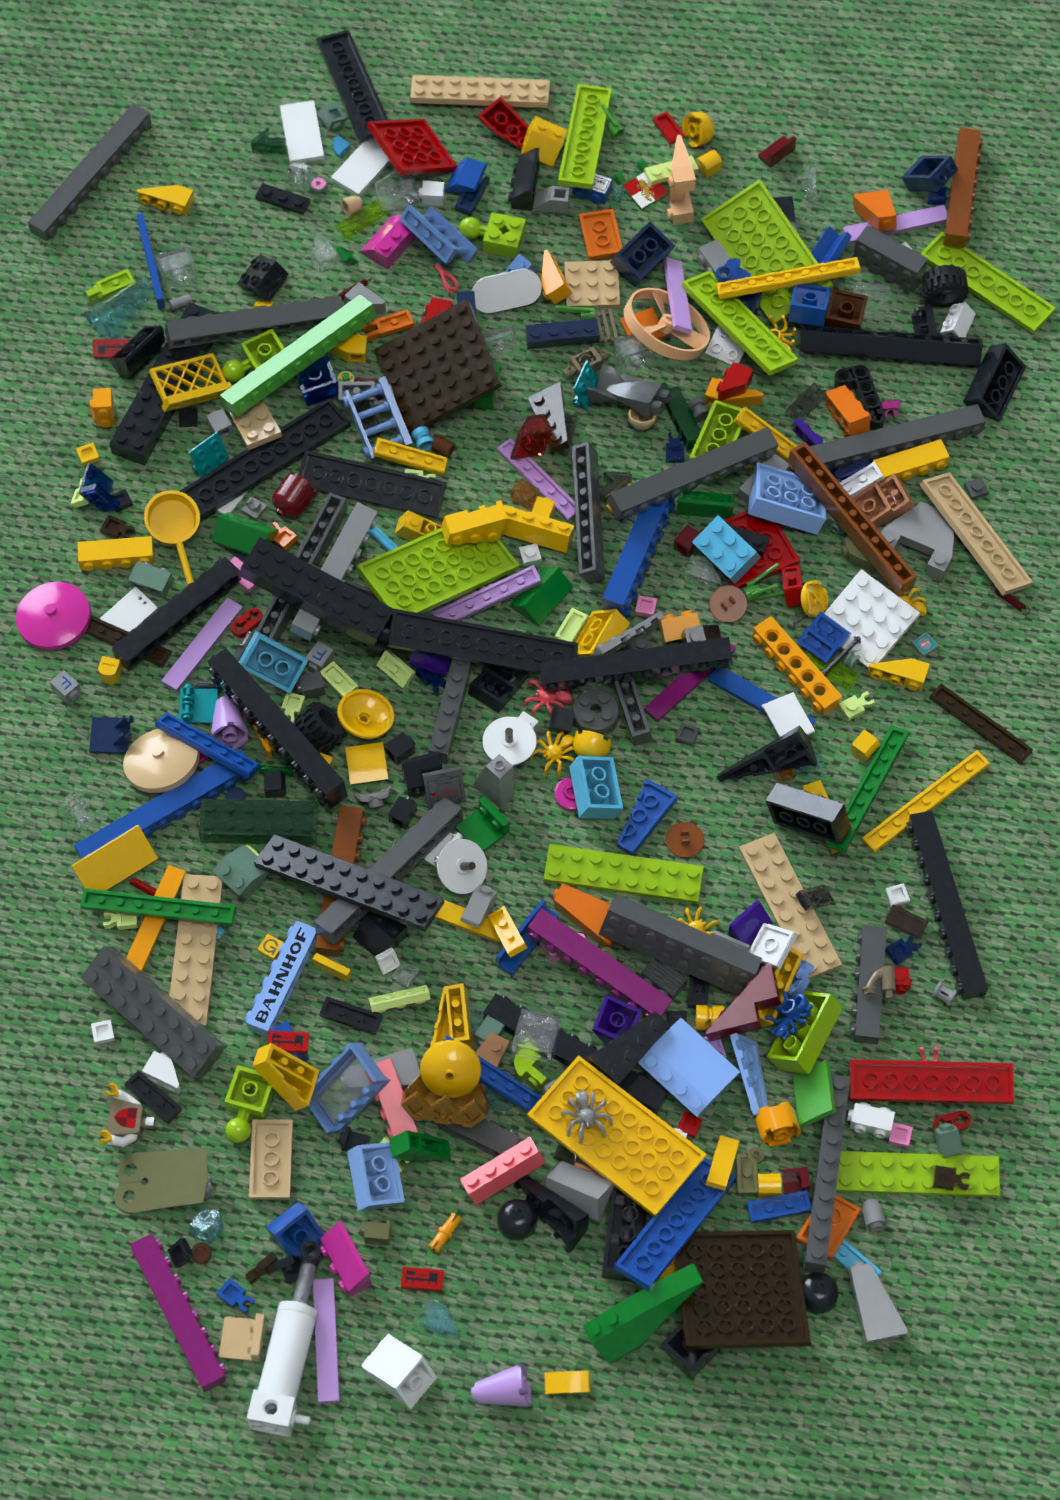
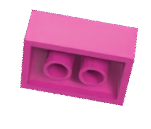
M402 214L391 216L360 250V253L389 269L417 238L399 220Z
M342 1221L338 1222L320 1238L322 1245L320 1247L323 1257H328L331 1262L328 1265L332 1274H337L340 1279L338 1285L343 1293L347 1292L348 1296L351 1297L372 1286L371 1279Z

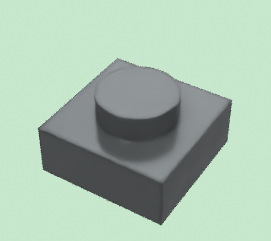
M982 477L964 483V487L971 500L987 496L989 493Z

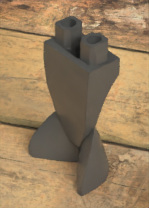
M603 364L601 367L597 388H587L588 399L592 403L620 401L636 410L642 416L649 418L654 413L662 414L664 402L669 403L671 400V392L664 390L662 383L651 381L624 382L617 371L607 364Z

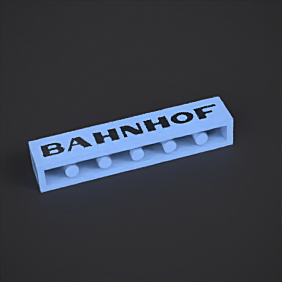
M296 921L294 926L289 928L287 933L288 939L286 943L281 944L279 949L280 955L277 960L272 962L271 973L269 977H265L262 983L263 989L260 994L256 995L253 1003L254 1007L252 1011H248L245 1018L248 1030L268 1037L269 1031L275 1028L316 944V929L299 921Z

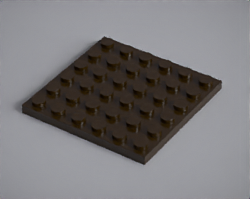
M467 298L374 349L383 375L386 376L388 384H391L397 406L410 436H412L411 433L414 429L421 426L428 427L502 387L471 302Z
M795 1230L694 1233L674 1259L676 1272L694 1263L704 1280V1283L680 1305L685 1349L810 1346L811 1338Z

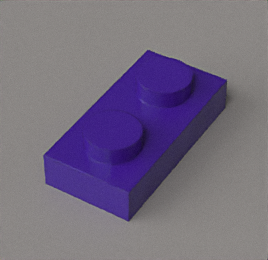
M800 418L794 421L793 431L808 446L823 443L820 435L815 434L807 422H803Z

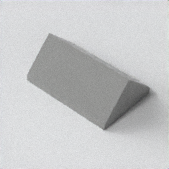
M561 1161L546 1177V1188L588 1213L590 1218L600 1222L614 1188L611 1182L564 1161Z

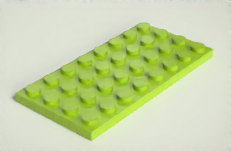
M760 179L701 218L714 240L717 239L731 259H740V268L747 270L751 277L818 264ZM830 279L806 283L830 287L831 289L834 287ZM794 286L763 292L759 306L770 322L769 315L773 316L777 325L783 321L782 315L785 316V319L789 317Z
M439 528L357 565L356 571L380 602L393 609L423 614L518 570L520 565L500 540L446 545L442 529Z

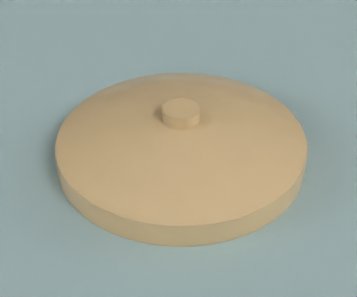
M155 729L140 736L131 744L125 754L123 768L128 781L136 789L147 793H162L179 787L194 774L199 763L200 753L160 729Z

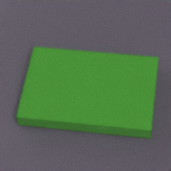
M823 1060L815 1064L810 1074L797 1073L793 1075L799 1126L804 1128L836 1113L829 1061Z

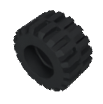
M936 266L929 269L922 276L924 301L928 305L940 308L951 307L954 304L962 303L967 299V295H969L966 272L959 266Z
M321 702L310 703L294 720V725L319 753L330 752L346 735L345 729L339 722L337 713Z

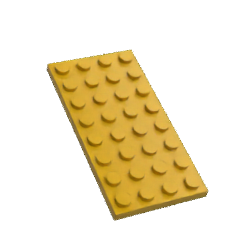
M579 1055L527 1114V1118L652 1216H656L665 1207L707 1155ZM579 1090L587 1093L589 1098L588 1108L591 1093H595L593 1110L603 1100H606L607 1105H604L596 1113V1115L606 1113L612 1118V1126L606 1117L596 1118L597 1121L603 1124L606 1130V1138H603L601 1128L595 1123L593 1128L591 1126L589 1129L584 1127L582 1144L579 1143L580 1123L573 1125L570 1137H567L569 1124L578 1118L567 1114L561 1116V1112L568 1110L578 1114L572 1103L567 1104L569 1098H572L578 1105L575 1096Z

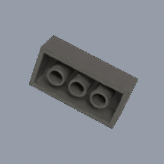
M868 225L856 239L854 257L858 258L860 266L864 265L873 273L882 275L889 282H894L900 285L902 289L912 293L922 283V276L926 272L928 263L927 257Z

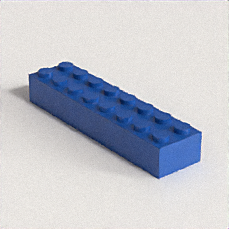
M670 497L660 505L654 504L643 512L639 511L603 595L602 610L617 609L624 617L630 616L632 610L630 605L637 599L638 586L642 587L645 578L643 574L645 571L648 572L650 568V557H654L656 554V543L661 541L663 537V526L667 527L670 516L668 515L670 511H674L676 505L675 498Z

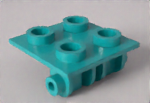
M586 360L573 387L576 394L573 399V405L577 408L583 406L585 411H588L592 404L588 399L587 388H597L598 377L588 360Z
M215 432L189 451L193 461L192 469L195 473L198 472L200 478L230 459L218 432Z
M185 684L183 689H180L178 719L185 723H212L215 704L218 700V689H194L192 684Z

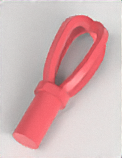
M440 263L435 264L434 267L440 274L446 291L451 294L458 291L457 279L445 271ZM445 278L449 279L455 287L452 288Z

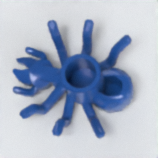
M784 990L785 1001L782 1002L780 1008L778 1006L773 1008L785 1017L777 1020L772 1016H765V1019L779 1024L771 1030V1033L776 1034L777 1037H783L785 1040L790 1035L788 1025L791 1024V1033L797 1034L798 1030L794 1021L802 1026H806V1020H800L799 1018L810 1017V1010L814 1008V1005L809 1006V1001L803 994L796 995L793 1000L789 999L787 992Z

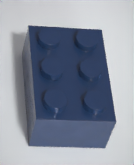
M650 221L615 254L610 263L636 287L670 254L675 245Z

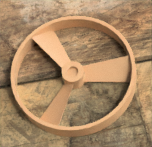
M642 288L635 291L625 305L624 318L627 326L639 341L658 354L676 360H692L701 355L709 342L710 331L704 318L692 305L688 303L690 319L698 332L692 330L690 334H685L673 329L672 317L670 314L665 313L664 303L670 305L668 291L657 288ZM638 299L655 300L663 315L658 324L643 327L633 313L632 302ZM657 330L665 334L671 333L693 349L673 347L655 338L651 333Z

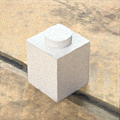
M423 181L422 188H419V198H422V205L443 206L444 182Z

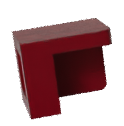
M686 525L674 540V549L690 558L694 551L692 541L700 532Z
M808 1167L783 1169L782 1180L785 1194L810 1191Z

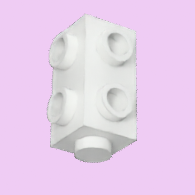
M966 302L952 305L943 322L940 334L943 336L966 337L976 313Z
M864 1102L855 1103L854 1110L849 1109L847 1121H851L850 1129L857 1133L863 1134L867 1132L878 1138H889L895 1112L886 1107H871L870 1104Z

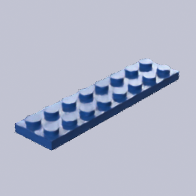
M705 1158L665 1207L656 1216H653L615 1263L614 1270L649 1291L736 1182L737 1176L730 1173L725 1191L707 1186L706 1181L712 1161Z

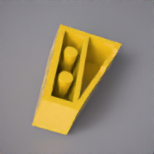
M502 500L497 501L496 505L485 508V505L479 506V510L469 513L468 510L444 516L441 529L446 545L494 542L499 540L507 520Z
M464 983L444 986L438 1009V1019L435 1022V1032L430 1047L443 1041L448 1035L454 1040L472 1048L474 1047L468 990Z
M272 1043L258 1048L252 1067L295 1111L309 1106L320 1070Z

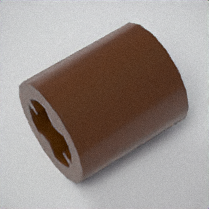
M440 435L436 437L432 444L433 451L447 458L452 455L456 447L455 443Z

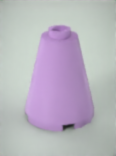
M223 696L215 704L210 736L227 746H233L232 749H236L248 741L249 731L240 712L234 706L235 702L231 698L228 700Z
M518 1364L475 1382V1386L471 1389L473 1400H477L479 1404L530 1406L531 1386L530 1381L527 1382L524 1376L528 1375L525 1365Z

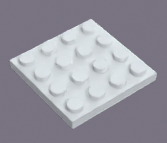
M862 569L825 612L826 615L852 633L841 649L844 650L854 640V636L861 637V643H857L848 654L853 651L855 656L859 655V662L867 668L869 664L882 662L920 616V612Z

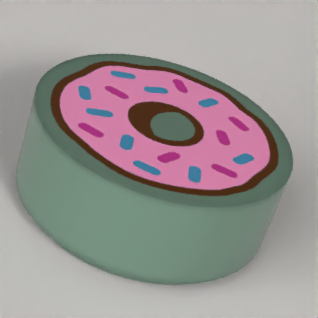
M321 176L312 178L310 180L311 191L315 194L324 193L327 190L326 179Z

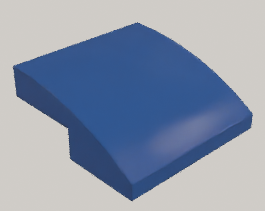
M820 611L810 627L807 626L797 642L825 663H828L852 633Z

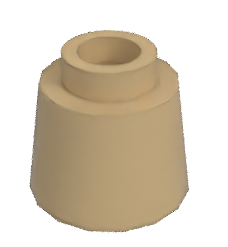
M354 195L341 199L340 204L346 216L350 217L361 210L363 201L359 196Z

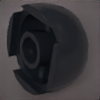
M512 1199L502 1205L498 1212L497 1225L504 1237L512 1241H522L534 1234L538 1224V1216L535 1208L529 1202L523 1199Z
M810 1273L802 1279L807 1312L820 1315L830 1312L836 1306L839 1297L838 1286L829 1274Z

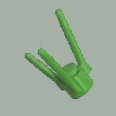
M602 104V109L611 121L607 125L608 130L604 129V134L609 139L611 137L617 139L624 134L625 130L618 122L611 108L607 109Z
M555 306L561 312L579 313L580 320L595 319L594 308Z
M779 563L771 566L753 580L746 582L747 586L743 587L748 602L784 595V592L762 595L763 592L779 587L778 584L762 589L759 588L758 584L754 585L777 568Z

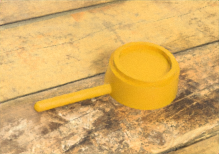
M174 490L164 491L155 495L148 502L144 512V522L153 540L163 546L177 547L188 585L193 583L194 579L183 544L187 543L194 536L199 526L200 512L195 501L187 494Z

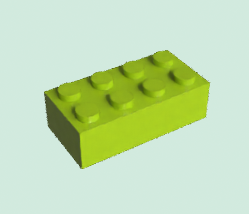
M714 400L689 460L742 438L745 430L734 423L742 408Z
M804 991L802 994L808 999L809 1006L814 1005V1008L810 1010V1017L799 1018L800 1020H806V1026H802L794 1021L798 1033L795 1034L791 1033V1024L788 1025L790 1035L785 1040L783 1037H776L767 1055V1058L780 1071L810 1074L843 1009L831 994Z

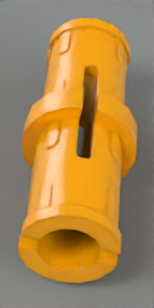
M455 1213L450 1214L444 1225L438 1228V1233L431 1243L428 1244L431 1250L435 1249L434 1252H440L446 1241L452 1238V1233L462 1221L459 1216L455 1217Z

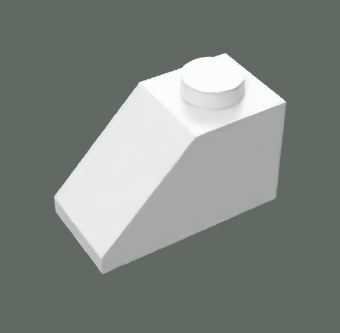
M154 1051L143 1068L142 1073L150 1081L176 1094H180L181 1089L172 1059L164 1052L158 1053Z

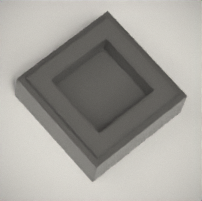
M682 722L675 741L693 747L700 728Z

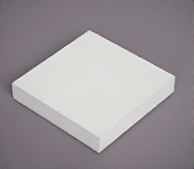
M763 923L748 952L761 957V964L767 965L771 963L773 968L780 970L798 935L793 931Z

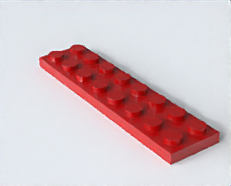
M850 1059V1101L1013 1105V1063Z

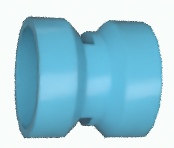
M421 426L412 431L411 435L413 440L416 441L417 449L426 451L432 448L434 440L430 437V431L427 426Z

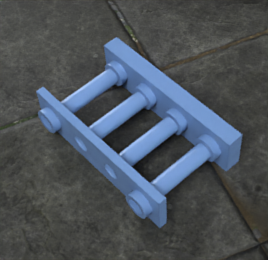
M408 205L399 219L446 264L451 262L455 254H458L463 260L470 263L478 251V248L433 206H429L426 213L421 214L412 205Z
M386 376L378 379V385L375 388L350 396L349 391L346 390L342 398L345 408L350 410L364 444V448H362L364 455L371 462L375 460V456H373L375 445L371 447L367 438L370 435L389 428H396L398 435L389 441L409 447L413 443ZM377 394L383 396V404L357 413L354 403ZM383 411H389L391 415L390 421L364 430L361 423L362 419Z

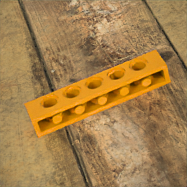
M772 616L753 627V641L763 647L766 656L776 662L780 672H785L789 682L800 689L801 696L811 702L815 712H820L822 716H825L838 707L839 703L842 702V695ZM804 679H809L811 682H806Z

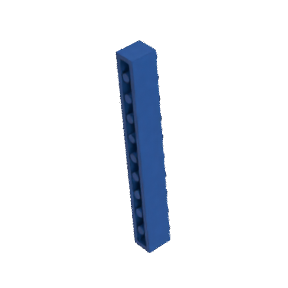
M241 748L237 750L239 753L245 755ZM216 762L190 777L179 787L164 792L74 845L76 853L82 859L136 825H139L145 837L149 838L156 830L166 828L175 819H182L192 809H199L204 802L216 799L223 791H228L242 780L247 781L249 779Z

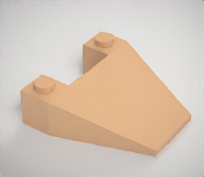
M681 134L677 135L671 176H668L670 204L669 209H667V217L671 219L672 225L691 223L694 220V210L689 191H695L696 178Z

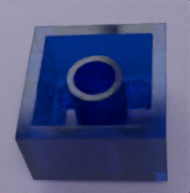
M328 355L319 358L296 375L307 407L338 396L339 386Z

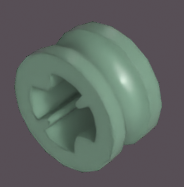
M853 651L848 654L843 662V666H848L849 670H853L860 659V656H855Z

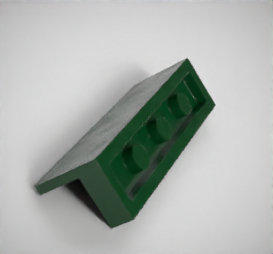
M666 382L662 383V388L671 392V400L669 403L664 402V406L686 449H693L701 429L689 410L680 388L676 386L669 389Z

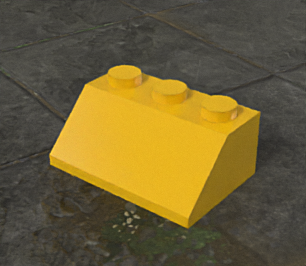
M617 609L592 611L575 640L578 643L577 658L592 656L596 651V646L602 642L606 644L612 637L621 635L627 630L630 622Z

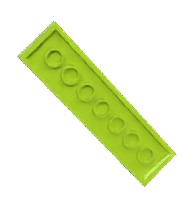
M577 85L558 185L593 189L607 118L601 105L604 104L607 109L609 108L612 88Z
M941 232L920 253L928 258V264L934 268L936 266L955 265L964 269L967 275L968 291L1032 334L1055 312L1056 307L966 247L960 248L943 245L944 232Z
M711 271L682 282L681 287L769 376L798 363V358L737 297L719 300L716 283L721 282L716 279Z
M549 844L543 882L563 883L570 886L698 904L704 866Z
M841 1151L836 1192L1000 1197L999 1156L951 1155L943 1157L941 1154ZM936 1165L956 1168L957 1175L964 1172L969 1173V1179L961 1180L962 1183L969 1184L968 1190H962L957 1185H954L953 1191L933 1187Z

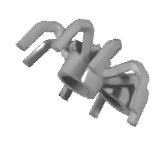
M579 1090L575 1096L578 1105L572 1098H569L567 1104L572 1103L578 1114L568 1110L561 1112V1116L567 1114L578 1118L569 1124L567 1137H570L573 1125L580 1123L579 1143L582 1144L584 1127L589 1129L591 1126L593 1128L595 1123L601 1128L603 1138H606V1130L603 1124L596 1120V1118L606 1117L610 1125H613L612 1118L608 1114L596 1115L604 1105H607L606 1100H603L593 1110L595 1093H591L588 1108V1095L585 1091Z

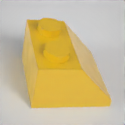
M535 116L528 126L521 155L534 148H539V162L553 167L563 146L567 129Z

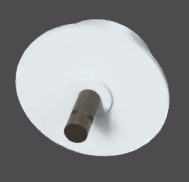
M517 717L499 718L493 721L483 734V748L487 756L493 760L500 754L513 766L526 761L533 754L536 747V734L533 728L526 721Z
M453 840L445 845L439 854L436 865L437 874L448 890L458 894L471 893L483 883L486 877L487 861L485 854L476 843L470 840Z

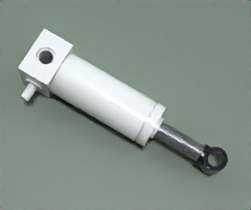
M307 1241L301 1247V1267L292 1301H282L279 1303L258 1390H253L247 1414V1421L251 1430L291 1438L295 1423L310 1424V1417L297 1414L296 1400L317 1316V1310L307 1305L315 1269L318 1268L322 1261L321 1247L315 1241ZM309 1251L317 1252L313 1257L306 1255Z

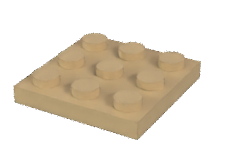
M611 260L564 262L565 279L572 291V294L566 297V306L594 309L620 308L618 270L610 263Z

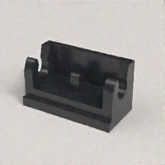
M932 305L914 308V312H917L911 314L914 333L938 335Z

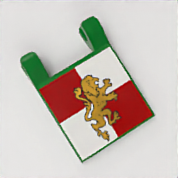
M643 158L637 160L638 164L636 167L641 173L626 181L624 175L619 171L614 174V181L622 187L640 210H643L670 192L662 183L650 186L644 174V168H647L648 165Z

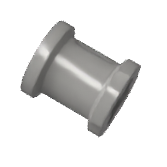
M940 981L931 997H937L949 1007L958 991H952Z

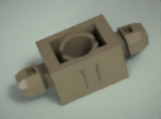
M591 347L570 358V366L563 369V376L569 379L575 375L578 379L586 360H588L594 372L601 370L602 362L606 361L610 354L607 349H602L597 353L594 347Z

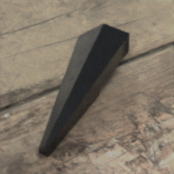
M799 725L718 773L717 779L719 782H723L727 779H741L744 776L777 773L785 769H800L803 766L809 765L816 766L818 762L809 737Z
M528 1175L515 1181L514 1187L516 1190L520 1188L527 1195L525 1201L535 1208L537 1216L544 1224L547 1223L555 1230L553 1234L555 1239L561 1238L566 1244L564 1250L568 1254L571 1253L588 1229L589 1214Z

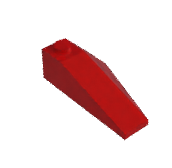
M500 96L478 114L477 118L489 130L522 149L529 125Z

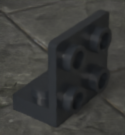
M257 256L250 262L246 272L240 276L237 285L254 290L265 301L269 302L289 273L276 260Z

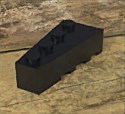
M655 1011L589 1056L585 1061L619 1085L670 1024Z

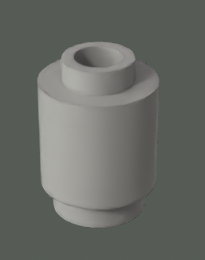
M877 1199L863 1202L861 1210L866 1228L871 1229V1231L883 1229L886 1220L882 1205Z

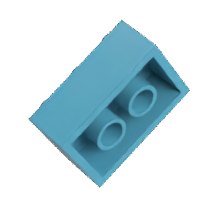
M719 515L692 541L734 584L761 558Z
M255 631L239 660V663L246 671L288 693H291L308 662L305 656L258 631Z
M578 756L569 768L579 818L615 819L623 810V804L613 757Z

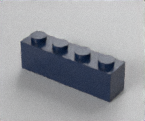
M595 318L526 325L527 350L599 343L598 320Z

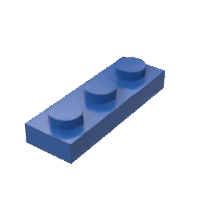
M807 1191L747 1202L751 1224L811 1212Z

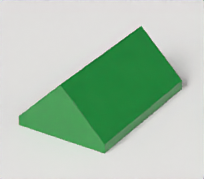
M686 490L678 496L677 514L716 518L719 515L722 519H728L733 516L735 495L693 490L688 492Z
M228 512L218 516L212 541L215 544L249 555L259 537L272 543L279 530Z
M543 567L538 573L542 583L521 592L509 607L537 626H540L573 589L572 584L559 567Z

